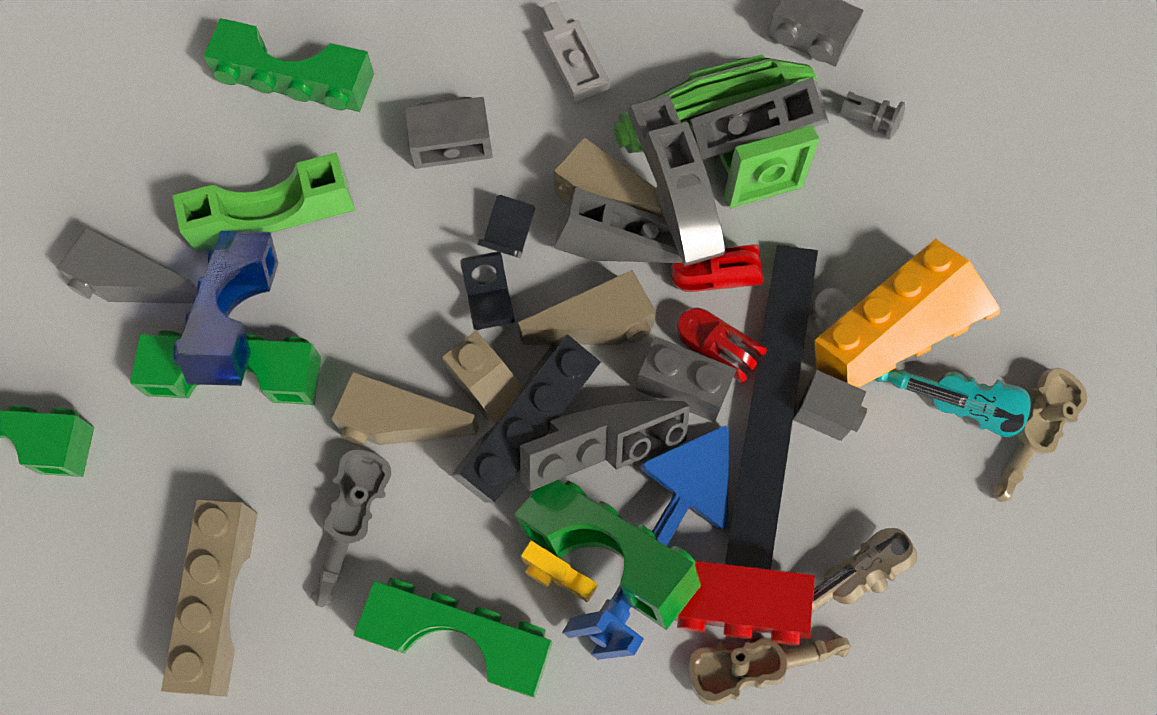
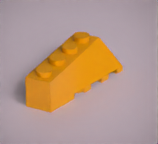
M935 238L814 340L816 369L859 388L895 369L896 363L912 355H915L917 358L930 351L931 345L950 335L955 338L968 331L969 325L983 318L987 321L999 315L1000 307L970 260Z

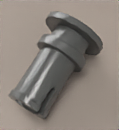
M848 92L846 96L848 100H844L840 116L872 125V130L877 132L880 129L886 130V139L890 140L899 129L903 120L905 102L900 101L897 108L890 106V101L883 100L880 103L856 95L854 92Z

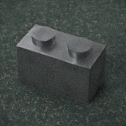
M781 0L774 12L768 36L785 46H791L810 55L817 61L836 67L857 30L864 10L843 0Z
M484 96L475 98L460 97L453 101L439 103L422 102L416 106L404 107L409 149L415 169L493 158Z
M655 336L638 374L636 390L659 400L685 401L690 405V413L715 422L737 369Z

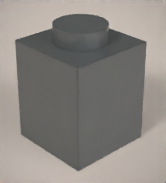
M817 370L808 383L793 420L842 441L851 430L857 432L862 425L867 408L861 406L867 391Z

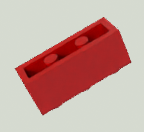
M695 561V568L701 586L674 620L677 621V629L705 632V625L724 627L723 635L743 639H751L752 631L771 634L772 642L787 645H800V638L810 639L815 575Z

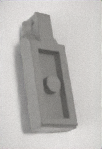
M557 2L542 6L544 11L543 22L546 26L545 29L541 30L543 42L574 103L609 90V78L579 20L575 21L573 18L566 20Z

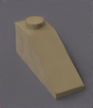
M585 137L554 170L555 192L565 204H568L576 187L664 218L655 196L656 187Z
M631 270L518 322L521 341L523 344L552 345L556 340L567 334L580 345H617L627 339L632 343L647 336L654 326L656 311L635 273Z
M474 331L442 356L449 376L492 426L503 415L523 388L503 360L477 331Z
M355 372L352 373L331 419L341 431L340 436L343 439L360 446H365L366 441L377 445L476 435L479 428L474 414Z

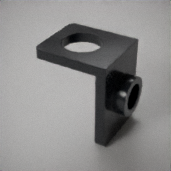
M498 195L484 239H479L477 245L521 259L536 210L535 206Z
M497 251L462 258L460 264L468 296L473 329L481 330L514 323L515 317L501 252ZM481 265H489L496 270L495 276L485 282L475 280L472 277V273L475 268Z

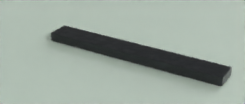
M777 245L761 339V345L768 350L763 357L758 358L725 564L771 570L818 250Z

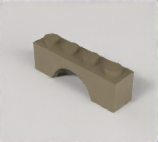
M196 499L161 687L162 692L227 697L235 652L230 635L232 594L238 573L243 563L251 556L257 512L242 502Z

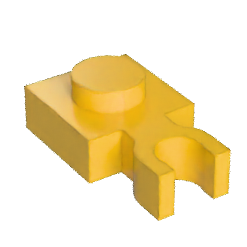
M530 541L521 555L523 563L528 566L525 573L546 587L551 582H554L587 603L597 589L598 583L577 572L568 563L533 541Z

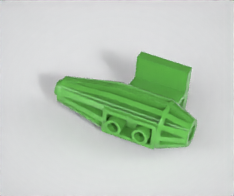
M761 54L749 58H740L734 62L711 68H702L696 72L689 73L688 80L649 100L669 95L680 122L688 121L697 143L691 119L812 77L817 81L813 69L807 64L765 58ZM628 110L621 113L618 123L614 124L615 139L620 148L625 147L628 153H641L643 149L629 118ZM809 126L735 147L733 152L719 155L728 173L724 198L729 208L803 188L820 139L814 127Z

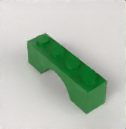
M222 18L219 19L203 55L214 77L224 84L245 85L266 94L272 92L284 94L300 102L314 101L326 104L339 111L348 109L360 112L374 76L367 51L330 43L320 53L311 58L300 61L280 60L267 53V48L257 26Z
M161 330L157 332V335L140 334L130 384L147 397L189 399L198 384L211 374L226 369H242L256 375L261 391L272 403L315 405L321 356L312 343L300 337H286L283 341H268L266 338L258 335H243L241 339H226L220 334L210 332L200 333L199 337H186L178 332Z
M9 405L7 411L0 410V438H8L12 441L16 448L20 465L41 475L83 477L94 427L79 418V412L66 408H52L51 413H37V410L30 407Z
M556 480L537 488L514 514L525 536L558 558L571 551L585 547L605 548L619 555L624 560V570L620 586L629 606L665 630L670 627L701 586L695 568V560L685 550L678 546H672L670 549L660 543L654 533L640 523H635L633 526L624 521L611 505L600 501L599 504L587 498L579 486L567 480L565 483Z
M390 578L387 585L376 581L373 582L353 636L405 654L419 639L428 634L438 631L459 632L473 639L482 651L487 668V682L532 698L536 697L552 647V640L544 638L546 629L523 621L519 622L518 628L500 623L501 614L476 606L474 614L457 609L458 600L440 593L433 592L430 599L415 595L413 593L416 586L395 578Z

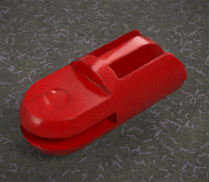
M756 244L724 247L725 253L722 256L684 266L683 263H673L671 267L673 283L684 292H701L761 285L763 283V273L761 271L760 249Z
M699 307L687 309L679 316L676 325L678 337L687 347L698 354L736 368L737 370L733 378L742 384L747 379L745 373L719 356L720 353H723L750 371H753L758 363L748 353L730 342V338L759 357H763L768 350L708 310Z

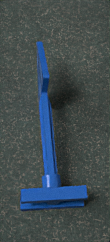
M722 426L641 464L642 471L672 494L670 502L652 530L660 543L665 546L668 545L689 507L718 530L728 527L729 429L727 426ZM620 585L611 600L607 599L600 611L571 617L562 632L568 638L588 635L596 643L591 655L597 660L635 656L644 640L642 636L626 625L631 615L629 612L631 606H629Z

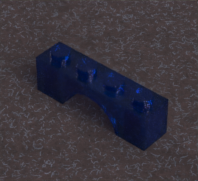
M221 231L215 248L209 250L207 270L204 277H200L198 280L196 300L193 307H189L186 312V327L181 339L176 340L173 349L174 362L177 366L181 367L187 384L242 385L251 350L242 322L228 316L244 300L271 290L279 263L271 232Z

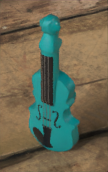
M893 369L875 379L877 382L889 381L899 389H905L933 398L934 404L939 411L955 414L960 418L963 416L974 418L979 422L981 430L988 429L1003 437H1011L1018 434L1024 428L1030 413L1031 399L1028 392L1022 387L1003 384L999 379L993 385L988 386L983 383L978 384L973 377L966 378L960 373L948 372L938 381H933L908 373V371L903 369Z

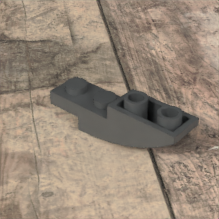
M669 95L630 105L629 118L657 183L655 196L684 266L724 255L723 236L712 189L688 121L680 122Z
M637 401L591 408L551 420L549 435L520 445L521 482L529 491H532L605 460L617 470L686 441L690 405L685 401Z

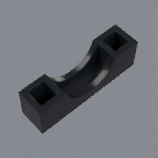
M568 334L556 340L530 372L527 382L497 422L475 443L451 476L483 502L495 503L520 470V445L546 436L550 430V421L561 416L601 361Z

